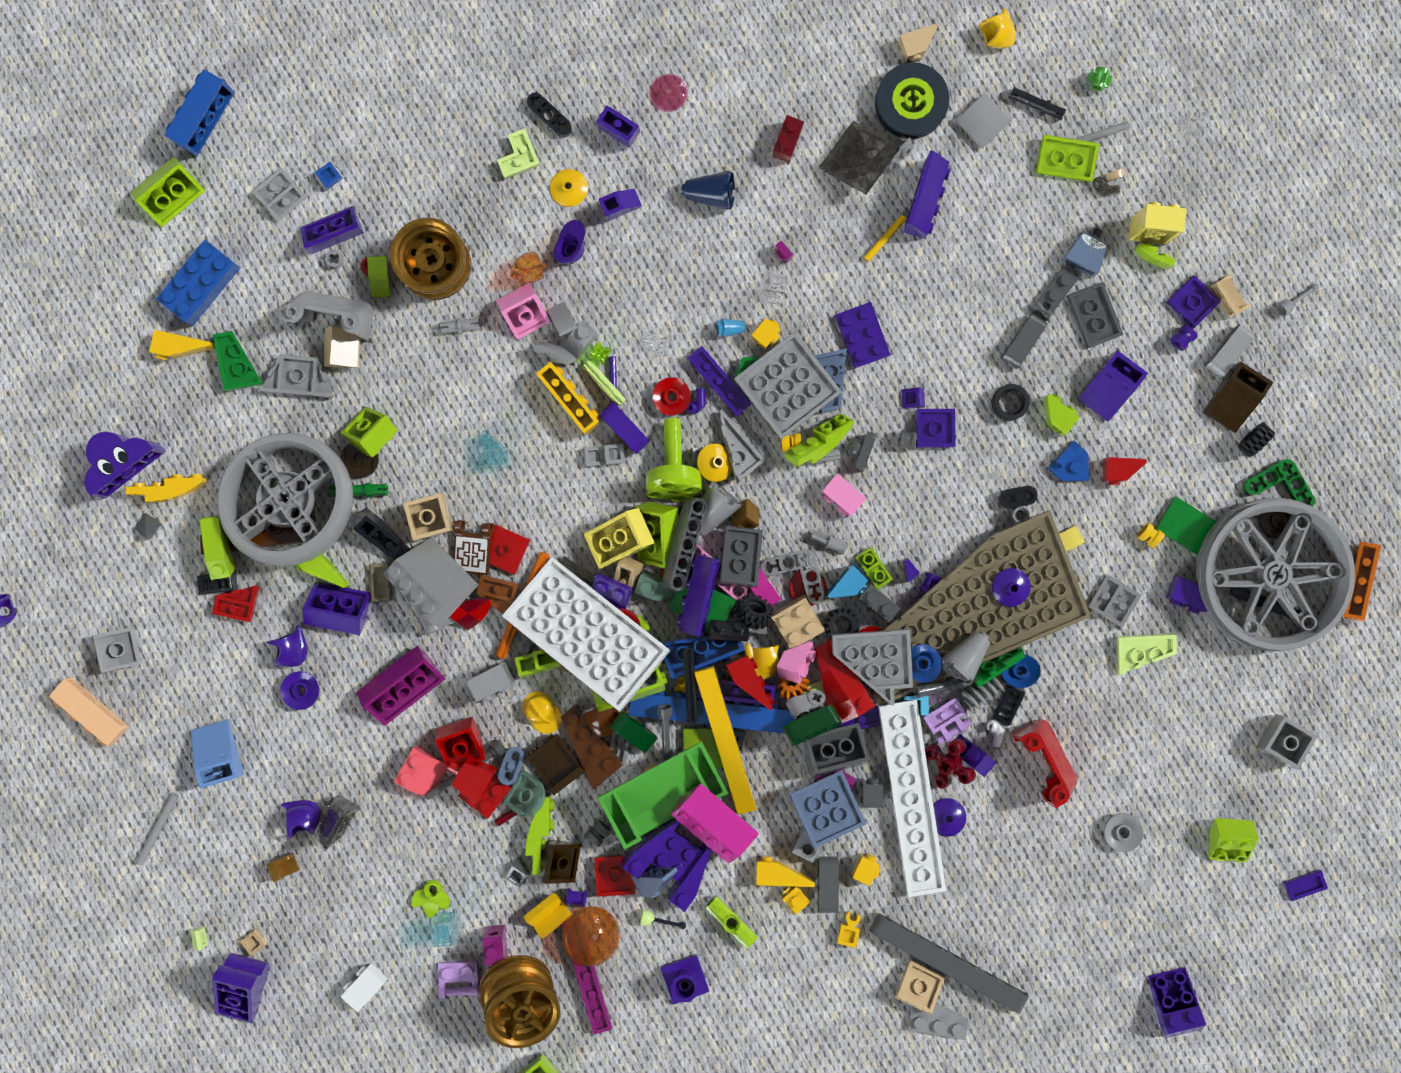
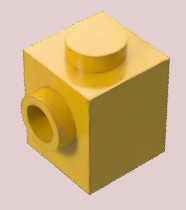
M765 318L751 335V339L766 350L770 344L774 346L781 336L778 335L781 331L778 328L780 325L773 319L768 320Z
M860 853L851 872L852 878L870 886L873 879H877L881 870L879 868L880 864L876 861L877 858L869 853H866V855Z

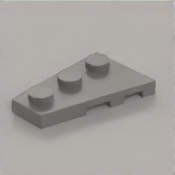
M938 1003L935 1004L933 1013L930 1015L911 1006L907 1029L966 1040L969 1021Z

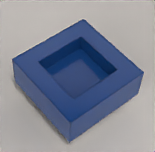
M328 162L315 172L327 189L343 179L331 162Z

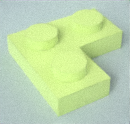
M525 128L507 135L514 153L497 160L505 179L540 165Z

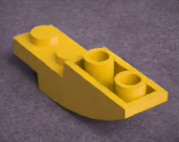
M175 474L171 475V478H164V483H152V486H145V483H133V487H125L126 495H145V502L150 503L170 501L199 490L209 483V479L202 478V474H190V478H183V475Z

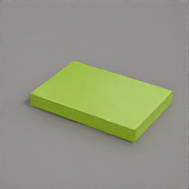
M1043 134L1035 173L1093 182L1100 143Z

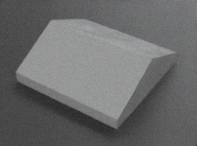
M133 627L92 635L101 673L141 664Z

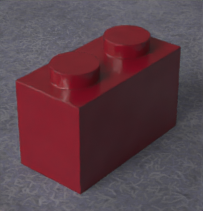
M786 115L773 149L772 157L790 163L801 135L804 121Z

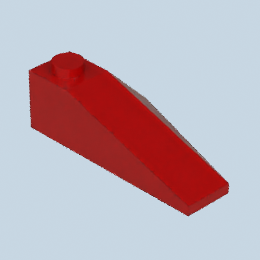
M832 639L816 647V658L819 671L821 672L826 706H834L842 723L859 717L875 707L856 674L833 655Z

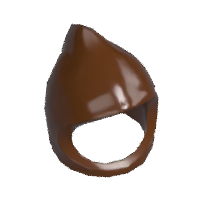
M596 706L593 710L585 712V719L595 735L606 737L614 732L609 725L620 712L614 707L598 712Z

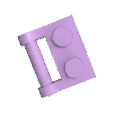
M478 960L438 963L439 998L458 995L479 996ZM472 981V987L446 988V983Z

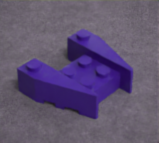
M673 818L662 824L653 833L648 834L642 841L633 845L620 864L624 870L637 879L640 878L650 863L656 867H676L678 871L673 876L676 882L666 896L671 903L685 912L697 896L711 848L707 847L705 843L698 847L674 830L679 822L676 818Z

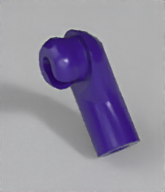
M705 388L696 389V399L689 403L687 411L693 415L699 413L706 406Z

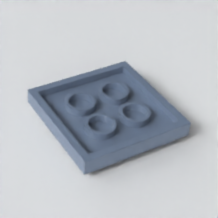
M842 770L789 794L813 849L866 825Z

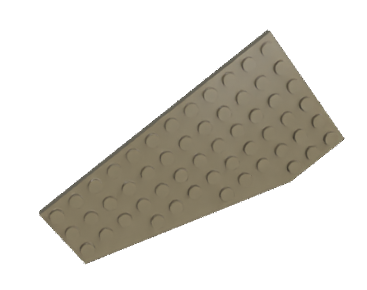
M1047 510L995 532L882 631L909 629L911 648L918 644H926L936 649L941 658L974 632L982 631L989 636L991 643L982 661L984 663L1090 618L1091 615L1051 511ZM1007 568H1016L1023 571L1028 576L1031 585L1028 598L1022 604L1013 607L999 603L992 592L994 578L1000 571ZM1016 585L1011 586L1012 592L1016 590ZM924 659V664L928 665V661ZM942 669L940 675L928 683L941 681L951 676ZM913 679V688L894 689V700L913 693L915 686L928 683L918 682ZM872 689L879 706L888 703Z

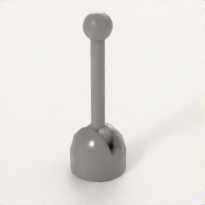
M1311 285L1309 290L1292 301L1286 299L1276 305L1277 310L1282 316L1286 317L1294 310V304L1311 292L1317 291L1319 289L1318 285Z

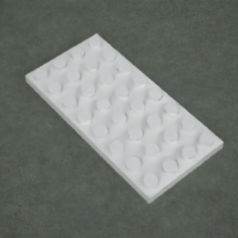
M553 557L550 558L502 615L509 623L619 712H621L670 652L666 646Z

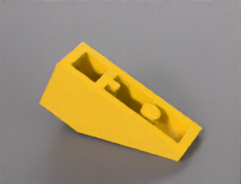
M154 330L149 352L155 354V358L167 361V358L175 359L215 349V344Z
M763 855L761 859L756 858V885L815 887V882L812 878L776 859H772V856Z

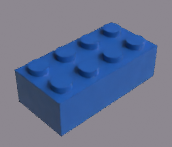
M203 69L196 76L192 89L186 93L182 106L176 110V116L172 123H169L166 127L164 136L181 149L197 157L235 92L224 80Z
M204 239L156 300L185 323L194 326L241 267Z

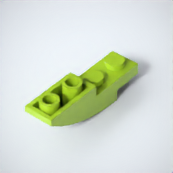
M842 413L836 415L813 429L812 437L785 452V459L797 467L807 461L815 464L838 445L853 426L854 420Z
M551 795L545 797L541 809L534 815L527 836L525 856H533V875H541L542 870H545L546 858H543V850H546V838H543V836H549L551 831H554V819H551V812H554L555 800H551Z

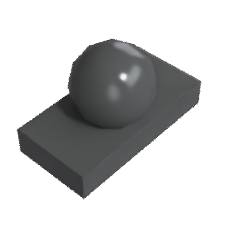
M867 431L864 442L857 439L852 440L847 447L848 454L853 458H858L855 468L861 472L865 470L876 439L875 434Z

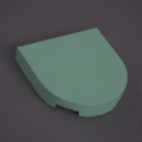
M522 770L503 803L519 815L532 816L541 809L544 803V786L528 771Z

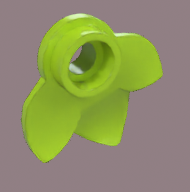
M429 880L422 889L414 893L411 906H423L425 914L431 919L438 913L440 908L449 909L450 898L443 891L442 884L439 881ZM430 887H436V892H431Z

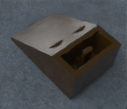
M1243 362L1233 364L1202 413L1236 433L1263 400L1274 382Z

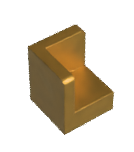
M748 499L738 503L742 506L732 514V525L749 529L758 527L759 507Z
M293 852L266 864L273 882L281 880L300 869Z

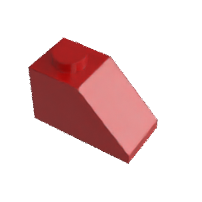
M1104 458L1102 481L1108 482V485L1119 486L1120 482L1127 481L1147 463V459Z

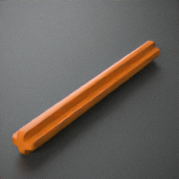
M544 552L539 553L524 589L550 558L548 554ZM508 623L495 653L501 659L506 658L518 631L511 623Z

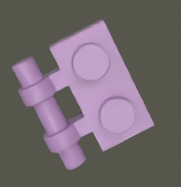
M956 697L929 712V715L923 716L924 721L933 734L940 730L942 735L936 738L939 745L945 741H951L953 736L967 731L966 728L972 725L969 718L963 722L961 721L960 717L966 713ZM955 722L956 726L947 731L945 727Z

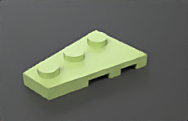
M1170 633L1117 636L1118 675L1120 676L1129 670L1143 667L1142 665L1177 654V635Z

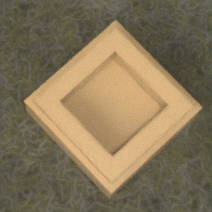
M257 929L239 941L250 957L267 945V942Z

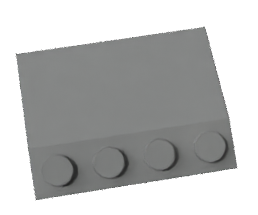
M432 537L397 558L383 573L429 623L438 628L442 626L479 585Z

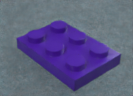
M871 302L835 315L854 369L891 355Z

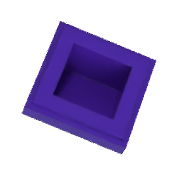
M924 388L901 389L902 408L925 407Z
M904 559L905 581L910 582L919 575V571L909 559Z

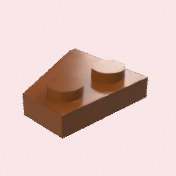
M481 575L476 594L480 597H491V606L504 614L516 599L519 583Z

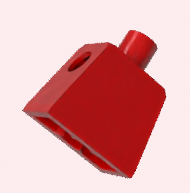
M468 757L463 765L452 760L447 768L448 771L456 775L452 786L475 805L498 769L471 757Z

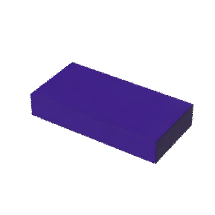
M1320 869L1283 882L1290 901H1295L1328 889Z

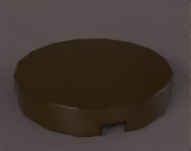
M351 443L342 450L340 457L349 475L356 478H366L372 475L378 468L380 461L379 453L372 458L363 454Z
M1283 512L1261 513L1258 517L1259 527L1267 537L1276 540L1292 515Z

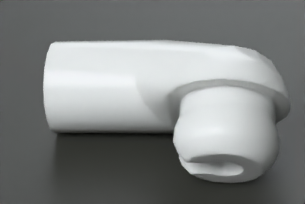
M990 720L986 727L993 735L991 746L1001 748L1004 729L996 720Z

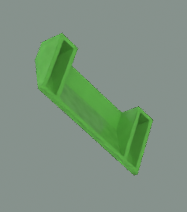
M699 742L597 798L625 850L642 840L641 835L673 819L674 817L671 815V812L680 797L700 783L717 798L728 794V791L703 743Z

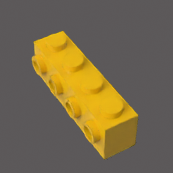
M549 362L536 375L585 435L589 434L600 425L598 419L601 417L594 409L589 410L586 406L589 402L582 394L577 395L574 391L576 386L572 381L564 379L562 376L564 371L558 364L554 366L552 362Z

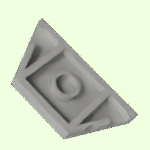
M280 354L275 362V366L267 374L268 377L264 384L259 387L260 392L334 398L321 360L315 357Z

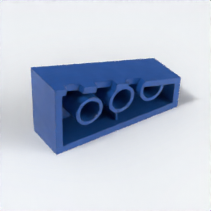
M709 636L661 642L670 650L664 659L673 680L684 676L683 648H693L695 671L745 652L741 641L709 639Z

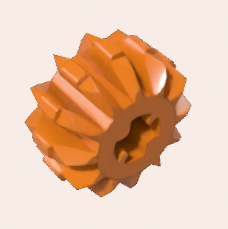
M803 677L800 684L782 678L777 680L780 684L777 686V690L781 692V697H786L787 700L809 691L807 685L810 682L806 677Z

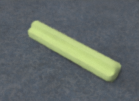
M587 361L583 365V369L617 406H621L626 401L592 361Z

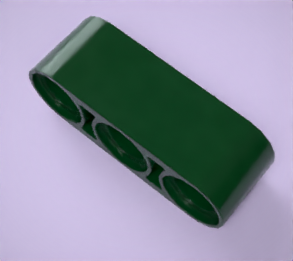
M829 705L787 723L783 729L791 745L795 746L840 726L842 721L834 706Z
M623 711L609 725L616 734L644 753H647L658 739L654 733Z

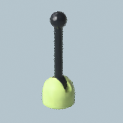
M642 910L640 925L649 926L653 922L677 926L682 930L686 928L685 922L678 923L655 918L651 911Z

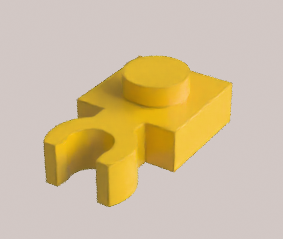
M847 911L845 914L847 924L841 923L836 942L837 944L856 948L860 933V927H856V924L860 922L861 916L860 913H857L856 918L852 920L850 919L851 912Z

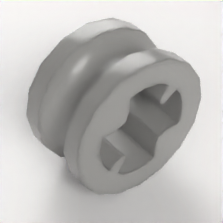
M331 250L326 254L325 261L331 268L337 269L344 264V257L340 252ZM333 255L335 257L339 256V258H337L339 260L338 263L330 262L332 261L331 257Z

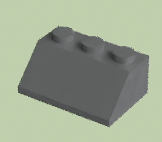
M859 723L832 729L804 742L805 761L810 778L864 765L870 761Z

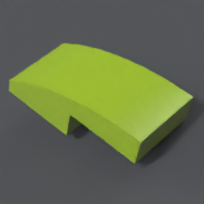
M1141 242L1134 247V252L1155 266L1169 270L1175 265L1176 258H1171L1169 254L1165 253L1157 255L1158 247L1153 246L1150 242Z
M367 257L371 297H391L388 257Z
M872 547L855 557L876 589L880 590L893 581V578Z

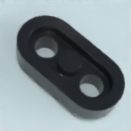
M1032 486L1003 490L999 494L998 501L1002 507L1007 509L1026 506L1036 502L1038 493ZM1025 492L1029 493V499L1024 498ZM1007 495L1011 497L1009 503L1005 501Z

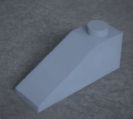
M648 866L639 879L634 876L631 878L642 897L654 898L661 893L660 891L666 887L678 870L676 867Z

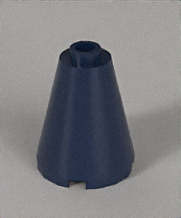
M731 171L688 179L685 181V184H682V195H685L687 200L726 210L733 208L735 197H732L733 190H735L734 173Z

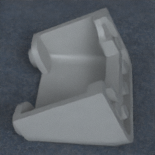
M304 291L284 307L281 321L293 328L303 330L304 325L308 322H314L316 313L342 317L341 326L346 332L356 334L361 338L360 340L369 341L374 310L368 302Z

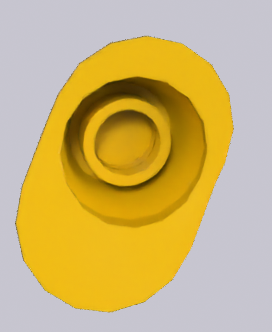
M535 691L524 699L522 704L523 712L536 730L543 734H550L561 727L562 714L546 693Z

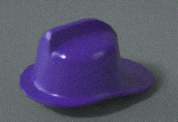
M579 220L567 222L560 232L553 250V256L559 263L568 262L573 264L581 259L584 254L583 241L586 232L583 223Z

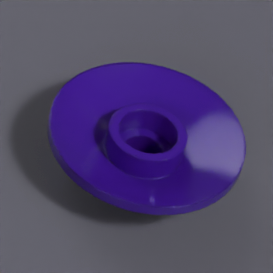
M1007 568L1000 571L992 584V592L995 599L1009 607L1022 604L1028 598L1031 589L1028 576L1016 568ZM1016 585V590L1012 592L1011 586Z
M297 671L289 674L282 682L281 697L285 704L292 709H307L319 697V684L310 673ZM301 686L305 688L303 694L299 692Z
M943 798L933 804L937 833L945 837L954 836L964 828L966 824V811L958 801L951 798ZM947 815H951L952 817L951 821L949 822L945 821V817Z

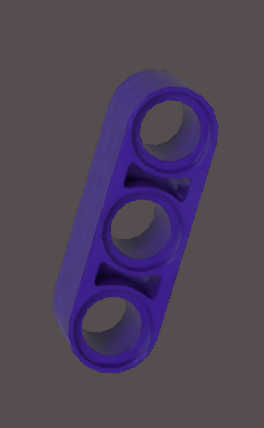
M613 401L598 414L636 455L650 442Z

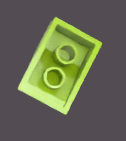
M649 501L634 507V509H640L654 540V544L637 552V561L665 569L679 519L678 507Z

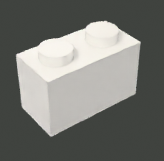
M372 963L367 968L363 966L356 973L358 978L354 982L350 980L343 987L345 992L341 998L357 1013L388 979Z

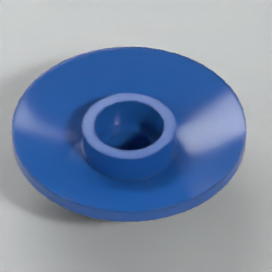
M918 644L911 648L912 678L922 683L935 680L942 670V659L937 650L926 644ZM924 659L928 661V665L924 664Z
M1025 654V658L1002 672V677L1012 687L1027 688L1038 681L1041 668L1036 659Z

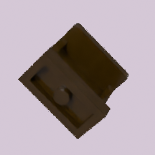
M550 734L543 740L545 744L539 748L537 745L527 752L529 756L526 758L550 787L549 791L553 796L585 772L582 764L559 734L555 736Z

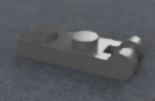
M1063 267L1031 310L1041 314L1042 318L1047 321L1079 278ZM1044 302L1050 306L1048 310L1042 306Z

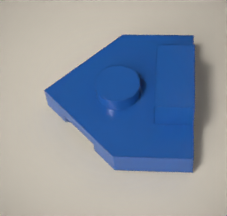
M1074 440L1047 469L1059 481H1089L1088 453Z

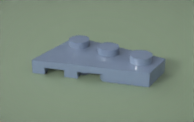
M847 348L814 355L843 392ZM842 393L821 409V413L841 409Z

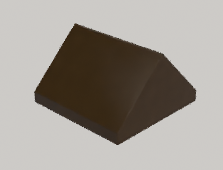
M551 840L543 883H575L581 844Z

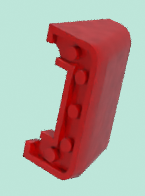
M1038 719L1011 732L1014 741H1021L1027 750L1032 752L1041 750L1053 774L1052 777L1045 780L1047 784L1046 789L1041 793L1045 802L1054 808H1058L1068 802L1078 780L1049 722L1044 719Z

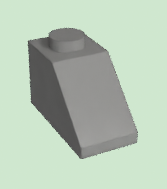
M582 320L569 335L562 348L573 354L577 362L599 335L596 330Z

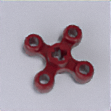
M954 739L949 742L947 747L948 754L943 753L941 747L937 744H931L925 748L926 758L937 761V768L940 773L934 778V783L938 788L944 789L952 783L951 774L957 775L962 784H969L975 780L976 772L974 769L962 766V759L959 755L966 748L963 740Z

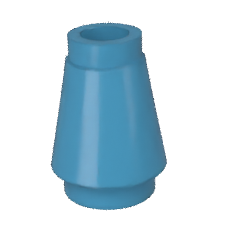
M722 318L716 322L717 335L724 338L745 332V323L740 320Z

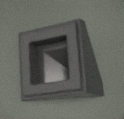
M145 513L134 529L145 539H151L161 526V523Z
M517 857L505 877L521 887L530 873L521 859Z

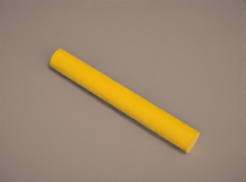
M900 215L863 258L869 262L907 219Z

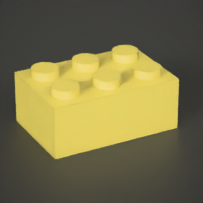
M1150 202L1131 217L1128 240L1168 244L1184 232L1187 209L1180 208V205L1176 204L1161 206L1159 202Z
M639 508L626 511L584 534L599 569L611 566L654 544V540Z

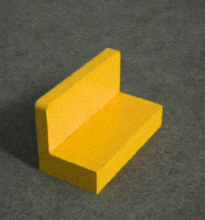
M553 892L523 917L526 923L534 927L539 937L544 939L569 919L572 914L563 899Z

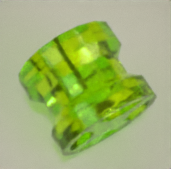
M598 341L592 349L589 358L592 360L596 359L599 361V364L604 365L612 348L604 347Z

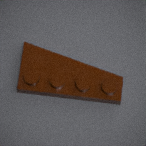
M574 705L561 716V719L594 790L624 764L603 737L597 736L592 732L585 719V714L578 705Z

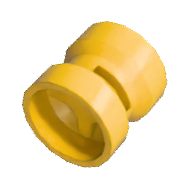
M801 433L787 435L781 440L782 453L801 443Z
M1148 522L1139 531L1137 538L1141 541H1146L1148 546L1154 549L1162 541L1165 534L1160 530H1155L1154 526Z

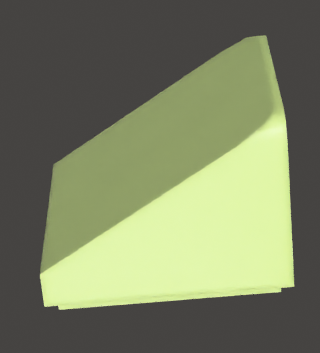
M205 927L190 930L193 948L198 951L208 945Z

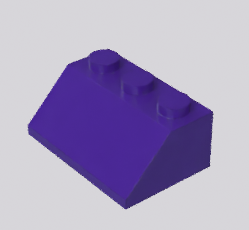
M315 581L303 606V624L360 635L366 622L371 593Z

